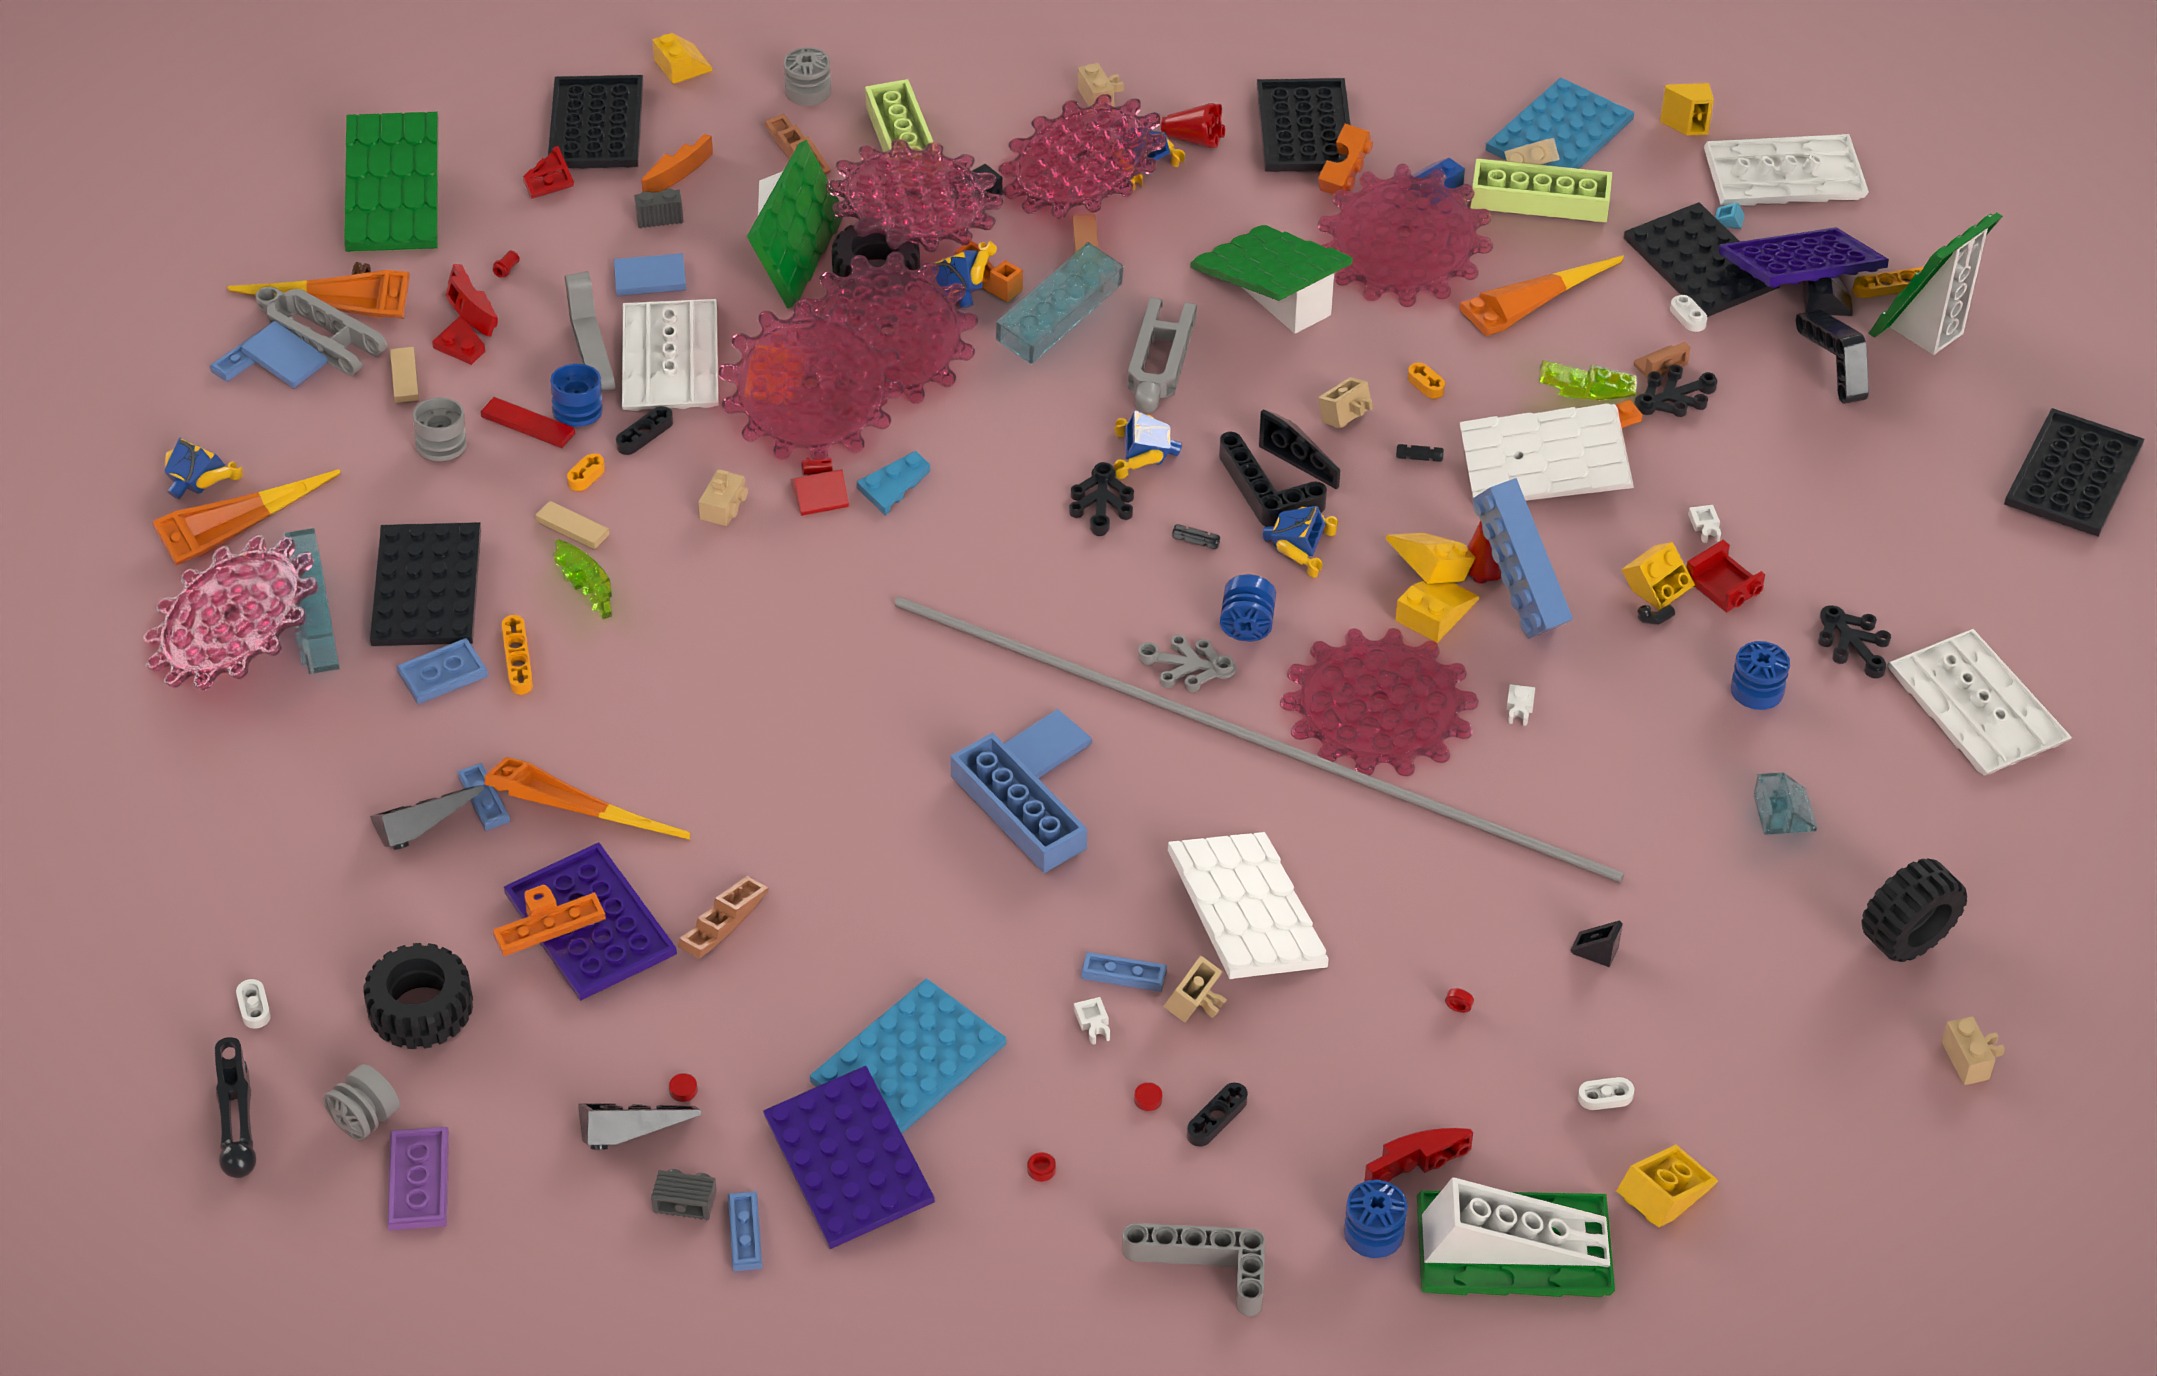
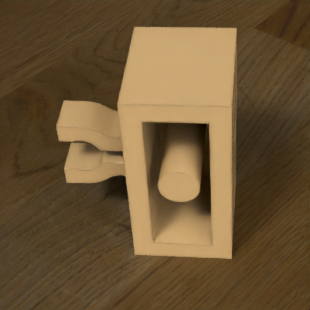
M1099 63L1078 67V90L1092 113L1098 114L1114 110V92L1124 91V83L1119 82V75H1112L1108 78Z
M1554 138L1504 151L1507 162L1543 165L1560 160Z
M1351 377L1318 397L1322 423L1335 428H1342L1356 417L1364 415L1365 411L1373 409L1368 382Z
M720 469L717 470L698 502L700 520L728 526L732 517H736L740 503L744 502L747 498L748 488L745 487V476Z
M1200 955L1163 1007L1184 1023L1187 1022L1198 1006H1202L1205 1012L1214 1018L1220 1009L1213 1004L1221 1008L1227 1000L1210 990L1223 971Z
M1973 1016L1948 1021L1942 1038V1044L1963 1085L1990 1080L1996 1060L1995 1057L2003 1056L2005 1051L2003 1045H1990L1997 1043L1998 1034L1996 1032L1991 1033L1984 1038Z

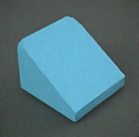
M1733 203L1718 207L1715 218L1725 227L1740 229L1744 220V212L1739 203Z

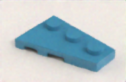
M914 451L856 481L857 489L886 516L890 512V507L895 502L899 503L904 498V493L909 488H914L930 472V463L917 451Z

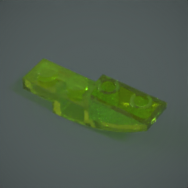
M1545 360L1540 365L1539 383L1558 387L1559 395L1577 399L1612 400L1635 396L1637 391V376L1595 365H1591L1589 371Z
M555 540L556 551L553 552V557L557 566H562V573L566 582L570 581L575 590L582 588L585 595L589 594L592 609L594 611L598 610L602 619L612 617L610 597H612L611 583L605 571L592 557L581 549L563 540Z

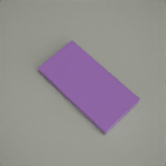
M448 1127L391 1131L388 1199L389 1230L447 1226Z

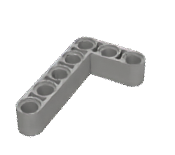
M589 272L565 275L570 322L582 364L594 367L599 372L602 391L615 389L614 377L595 316Z
M1133 1223L1124 1228L1122 1233V1252L1128 1260L1135 1262L1237 1266L1236 1306L1238 1311L1245 1316H1255L1262 1310L1265 1264V1237L1262 1232L1246 1228Z

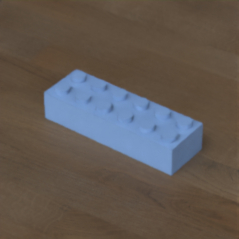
M1517 478L1492 486L1472 499L1474 502L1473 509L1476 515L1480 517L1483 525V534L1490 542L1493 559L1499 564L1502 572V581L1509 589L1511 604L1519 614L1521 629L1527 634L1528 639L1556 629L1573 620Z
M994 733L983 737L950 756L951 777L1043 873L1048 872L1087 849V828Z

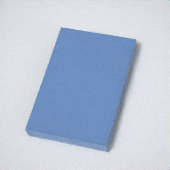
M683 253L614 259L617 296L686 290Z
M276 321L272 322L241 346L244 354L293 389L327 363L325 355Z
M467 638L396 666L398 674L417 704L488 676L487 668Z
M1057 709L1004 744L1039 779L1091 745L1092 738Z

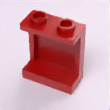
M1721 540L1688 560L1686 568L1695 584L1694 587L1727 613L1735 607H1740L1746 600L1762 592L1765 574L1760 571L1753 576L1728 556L1730 544L1725 540Z

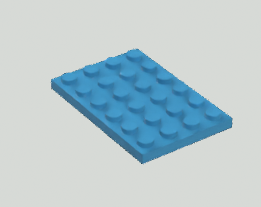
M1560 77L1486 143L1485 150L1506 160L1504 151L1554 138L1560 160L1543 165L1579 169L1634 119L1635 112Z
M926 978L810 1074V1082L818 1087L866 1065L898 1128L903 1133L1007 1044L1006 1037Z

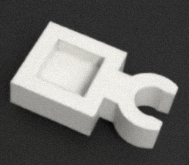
M1714 506L1690 507L1688 516L1695 532L1702 531V542L1707 543L1709 535L1714 536L1715 540L1719 542L1721 530L1719 529L1720 520Z
M1510 684L1507 710H1510L1509 724H1513L1515 717H1520L1523 719V725H1527L1529 713H1532L1535 687Z
M1097 997L1074 1003L1075 1015L1082 1031L1089 1030V1041L1091 1044H1096L1097 1034L1104 1035L1106 1041H1110V1029L1107 1026L1109 1025V1017L1101 998Z

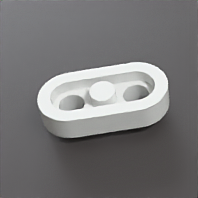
M1679 295L1671 300V313L1687 330L1699 332L1706 328L1707 315L1692 298L1686 295Z
M255 979L241 982L236 989L243 1023L249 1028H261L271 1018L264 986Z
M1622 1077L1587 1081L1579 1088L1578 1101L1582 1107L1588 1110L1623 1107L1632 1102L1635 1089L1631 1081Z

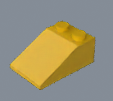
M1427 533L1390 534L1385 538L1427 584L1464 581L1476 558L1465 544Z
M1423 580L1410 586L1397 600L1395 621L1438 643L1479 600V596L1453 582L1427 584Z
M1675 1144L1631 1165L1616 1191L1624 1197V1200L1629 1205L1639 1210L1650 1223L1660 1228L1674 1221L1713 1188L1719 1180Z

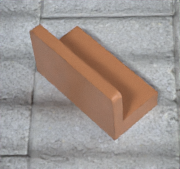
M1686 342L1676 346H1666L1635 360L1634 366L1647 379L1648 374L1654 371L1665 375L1668 373L1671 365H1679L1681 367L1688 365L1690 346Z

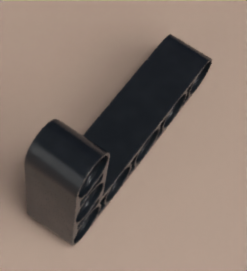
M1822 310L1797 314L1795 322L1798 332L1836 355L1837 391L1842 404L1866 400L1869 396L1867 345L1864 335Z
M1231 431L1221 435L1220 460L1263 526H1275L1279 514L1285 511L1318 506L1321 513L1325 510L1327 487L1323 483L1314 481L1276 492L1242 437L1238 433Z

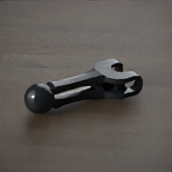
M227 1037L215 1044V1065L218 1079L216 1096L221 1116L222 1151L219 1156V1164L226 1175L233 1178H242L250 1174L256 1165V1153L253 1149L250 1125V1078L247 1064L243 1058L240 1041L237 1038ZM228 1047L235 1049V1057L232 1059H225L222 1056L223 1051ZM237 1099L240 1118V1139L233 1142L231 1101Z

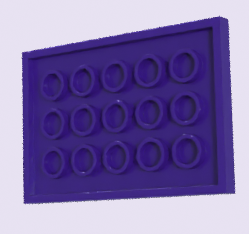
M1837 227L1721 244L1719 246L1720 255L1727 258L1729 262L1738 265L1741 270L1753 275L1754 278L1761 280L1768 287H1779L1780 284L1786 283L1798 284L1799 281L1805 280L1818 281L1819 278L1825 277L1838 278L1839 275L1844 274L1857 275L1858 272L1863 271L1876 272L1878 269L1888 268L1889 262L1888 258Z
M599 842L504 886L506 896L522 919L528 917L526 913L525 892L540 885L549 887L557 906L596 893L605 912V920L540 943L580 1001L677 955L676 946ZM537 894L534 896V899L537 900L544 896Z
M866 1065L763 1110L764 1117L830 1249L935 1202L934 1195Z

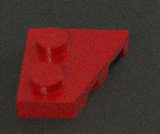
M555 146L545 159L542 158L535 168L530 169L523 176V182L531 199L574 187L573 178L559 146Z
M461 316L432 341L434 349L470 365L485 352V344Z

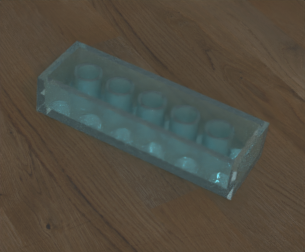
M1087 242L996 321V340L1032 364L1122 285L1124 266Z
M310 528L284 533L286 543L281 544L284 559H289V561H284L286 576L292 577L287 579L289 594L294 593V596L290 597L292 612L297 611V614H293L295 630L300 629V632H296L298 648H304L299 650L302 665L307 664L309 674L340 669L315 529Z

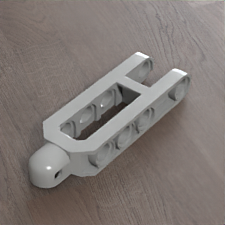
M264 287L256 293L258 308L267 314L270 324L274 321L278 322L325 355L329 365L347 375L353 376L363 367L362 361H359L353 353L346 350L349 345L353 344L373 356H379L387 349V342L379 332L302 289H293L283 293L273 287ZM299 314L335 335L331 338L321 336L312 331L311 327H305L296 322L291 316Z
M1150 297L1128 369V388L1135 394V407L1137 410L1144 413L1153 412L1157 409L1160 398H1168L1175 395L1196 321L1197 304L1185 302L1179 323L1159 321L1160 307H1163V299ZM1154 339L1173 342L1165 371L1159 375L1145 373V361L1149 359L1150 344H1153Z

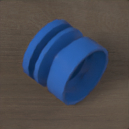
M574 363L564 365L552 373L550 385L554 418L561 423L573 427L586 426L596 422L601 417L603 411L602 385L599 372L589 365Z
M1251 574L1238 575L1230 579L1224 589L1220 616L1222 630L1229 637L1239 641L1251 642L1265 638L1272 629L1277 593L1274 585L1263 577Z
M1755 641L1745 644L1736 655V663L1731 681V693L1735 700L1745 707L1755 710L1773 708L1783 699L1790 669V658L1785 650L1767 641Z
M1381 1180L1365 1181L1353 1188L1347 1199L1344 1224L1345 1239L1352 1250L1370 1258L1387 1257L1398 1250L1403 1243L1405 1235V1221L1408 1209L1406 1197L1402 1191L1390 1182Z

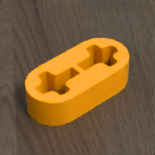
M1413 363L1409 366L1408 381L1420 392L1432 399H1437L1444 395V379L1424 363Z
M592 453L581 459L567 473L569 488L573 491L587 489L604 473V458L600 454Z

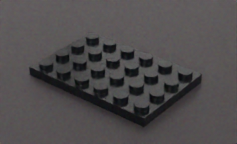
M643 75L555 76L548 155L555 146H559L568 168L638 167Z
M1345 78L1257 79L1265 172L1322 171L1327 160L1338 163L1347 158L1344 155L1338 154L1336 145L1344 124L1351 125Z
M1700 202L1624 232V239L1680 295L1692 298L1706 313L1707 317L1780 288V286H1766L1764 282L1754 278L1747 271L1741 270L1738 265L1729 262L1727 258L1719 254V246L1721 244L1740 241Z
M2051 408L2005 498L2004 505L2099 537L2142 449L2145 439Z
M480 522L381 525L370 633L371 646L452 644L465 638L468 639L470 644H473L481 542Z

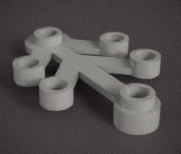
M1174 635L1171 638V648L1174 651L1181 652L1184 656L1159 652L1158 646L1152 642H1145L1138 648V658L1144 665L1149 666L1155 662L1180 666L1171 671L1161 673L1160 684L1164 688L1173 687L1176 679L1198 669L1206 671L1196 676L1190 675L1185 679V689L1189 692L1199 691L1200 684L1215 677L1226 679L1232 677L1236 672V665L1233 659L1227 655H1218L1211 647V642L1207 639H1200L1196 642L1195 653L1183 635ZM1198 655L1206 656L1209 660H1203Z

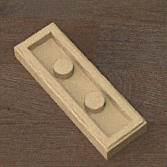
M414 346L390 349L395 403L419 401Z
M549 501L535 515L536 522L593 549H596L610 535L609 528L552 501Z

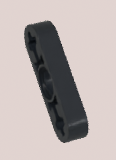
M664 406L656 407L619 433L616 437L618 452L624 455L633 454L673 425L672 410ZM643 428L650 429V431L647 433L639 432V430Z
M1236 1082L1227 1084L1188 1123V1141L1192 1145L1199 1147L1209 1144L1247 1105L1248 1091L1246 1087ZM1214 1110H1220L1224 1112L1225 1116L1216 1119L1211 1117L1210 1113Z

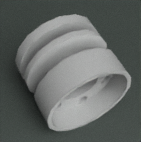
M811 47L798 48L786 55L783 65L787 98L793 103L803 106L817 105L826 101L831 95L830 59L828 55L820 49Z
M437 397L422 401L415 407L413 411L415 444L417 452L422 457L432 461H446L460 456L465 451L467 440L465 415L462 405L450 398Z
M366 1064L356 1067L346 1076L345 1083H338L333 1090L328 1091L323 1097L324 1106L334 1122L346 1134L359 1141L364 1140L371 1131L377 1129L378 1121H386L400 1107L399 1098L390 1083L378 1071Z

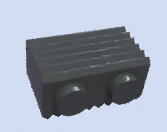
M665 189L662 192L654 193L645 191L634 195L638 228L655 227L656 225L664 226L665 224L673 225L674 223L682 224L684 222L680 189Z
M677 1169L659 1170L651 1195L653 1212L709 1220L717 1192L716 1180L705 1173L691 1175L684 1174Z

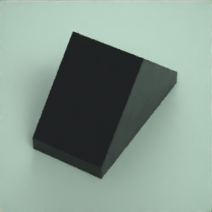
M1619 920L1580 931L1570 950L1571 953L1610 967L1619 949L1623 923Z

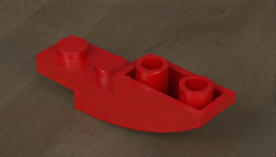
M453 264L445 294L446 298L465 321L485 336L491 337L494 328L498 324V316L495 314L491 302L484 291H477L473 287L463 265Z
M1440 1128L1412 1133L1383 1145L1382 1157L1366 1164L1364 1182L1369 1180L1390 1182L1392 1178L1402 1173L1411 1172L1416 1166H1419L1424 1173L1432 1169H1439L1446 1162L1456 1157H1462L1471 1150L1473 1132L1471 1129Z

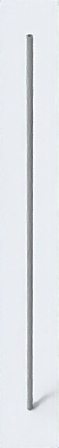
M897 597L895 601V606L1595 874L1619 883L1623 879L1624 873L907 599Z

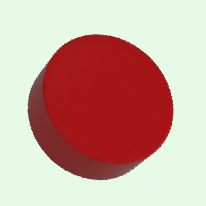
M1452 988L1447 993L1445 1003L1454 1011L1466 1013L1471 1010L1474 998L1465 990Z
M677 1074L669 1082L670 1095L676 1101L686 1102L693 1099L697 1094V1081L690 1074Z
M1154 1083L1140 1084L1134 1092L1136 1106L1144 1111H1153L1159 1108L1162 1104L1161 1088Z
M1044 1152L1033 1154L1027 1162L1029 1176L1040 1182L1050 1180L1056 1172V1161L1053 1156Z

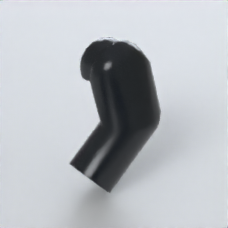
M1646 605L1640 606L1637 610L1639 614L1638 619L1642 623L1659 625L1675 615V610L1671 605H1667L1657 612L1651 611V607Z

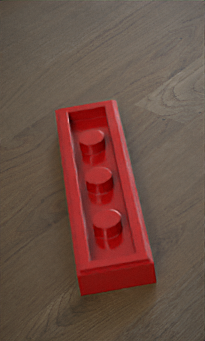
M493 397L481 410L482 418L563 448L575 435V428L496 397Z

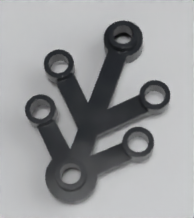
M1671 365L1668 369V380L1664 391L1655 395L1656 388L1662 383V374L1655 371L1648 374L1646 392L1638 395L1635 398L1634 404L1642 415H1651L1655 410L1672 413L1677 417H1683L1687 414L1688 406L1698 410H1703L1707 407L1708 397L1704 394H1711L1716 391L1718 382L1716 376L1713 373L1705 372L1697 381L1675 388L1678 380L1682 377L1683 368L1679 365ZM1697 390L1704 393L1697 394L1694 397L1685 396L1686 394L1692 393ZM1665 401H1671V402H1675V403H1674L1673 405H1671V404L1664 403V402H1665Z
M1107 462L1096 464L1090 478L1071 487V498L1076 500V502H1072L1069 505L1070 516L1074 518L1082 517L1084 509L1097 501L1096 515H1093L1090 519V530L1096 536H1104L1110 529V519L1106 516L1107 502L1118 510L1119 518L1129 520L1133 516V507L1126 503L1133 501L1134 489L1124 485L1115 478L1116 472L1113 466ZM1098 484L1097 490L1085 496V491ZM1108 485L1119 492V498L1108 490Z
M1834 605L1822 608L1820 619L1824 625V630L1819 633L1818 643L1823 647H1830L1833 645L1835 637L1834 629L1837 628L1841 633L1838 647L1833 651V661L1838 664L1847 662L1849 655L1848 646L1850 643L1866 662L1865 674L1871 678L1883 677L1886 670L1884 658L1879 655H1873L1862 642L1874 643L1879 647L1889 646L1891 634L1888 631L1880 630L1876 634L1866 632L1875 628L1876 617L1872 614H1864L1862 617L1845 614L1843 609ZM1847 624L1860 626L1866 631L1850 628Z

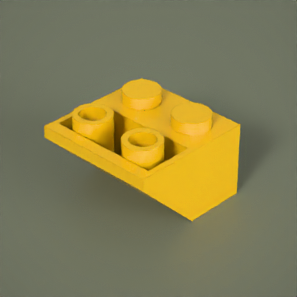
M1710 84L1665 85L1660 122L1686 136L1708 135L1714 103Z
M1673 542L1654 545L1621 569L1631 590L1658 610L1669 605L1695 586Z

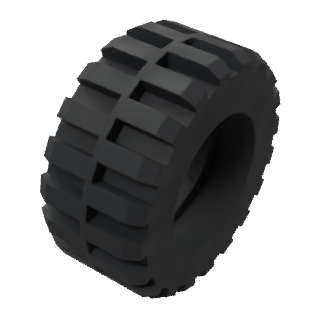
M868 219L866 222L858 221L853 226H847L833 241L831 250L833 279L838 288L851 298L857 297V300L863 302L869 300L870 303H877V301L888 302L892 298L898 299L902 297L903 293L907 294L918 282V277L920 276L919 243L915 235L905 226L901 227L895 221L893 223L887 219H881V221H875V219ZM875 259L884 260L880 262H869V260Z
M1923 858L1919 859L1918 862L1913 861L1907 867L1899 869L1893 877H1889L1885 884L1877 889L1875 896L1869 900L1867 909L1862 914L1861 924L1863 933L1890 960L1898 962L1913 960L1916 956H1921L1928 949L1936 946L1938 941L1945 938L1949 933L1948 931L1957 924L1958 918L1964 912V906L1967 905L1966 888L1937 860Z
M413 943V946L410 947L400 946L395 952L390 950L383 955L384 959H378L373 964V970L367 973L366 983L363 985L368 1018L373 1030L379 1033L383 1040L387 1042L391 1040L392 1045L398 1047L406 1045L407 1049H417L419 1046H423L424 1049L431 1048L432 1044L439 1043L440 1045L445 1043L449 1036L454 1037L458 1034L460 1027H464L468 1022L469 1015L473 1010V995L466 965L462 963V959L456 954L452 955V951L444 947L439 949L438 945L428 943L427 946H423L422 943ZM427 987L440 991L433 999L420 1004H405L397 1001L401 995L416 988Z

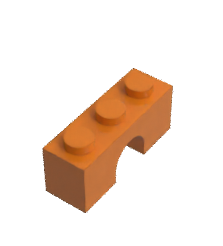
M1344 124L1336 141L1338 154L1344 155L1347 158L1338 163L1327 160L1318 177L1321 191L1343 198L1346 197L1348 191L1353 189L1357 172L1362 171L1366 154L1371 152L1373 147L1370 131Z
M969 240L957 249L955 254L963 251L979 252L981 250L978 244ZM988 259L984 270L982 288L1008 303L1023 291V270L1006 260L994 268Z

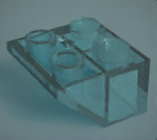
M1784 772L1757 775L1754 799L1764 835L1817 831L1807 790L1804 786Z

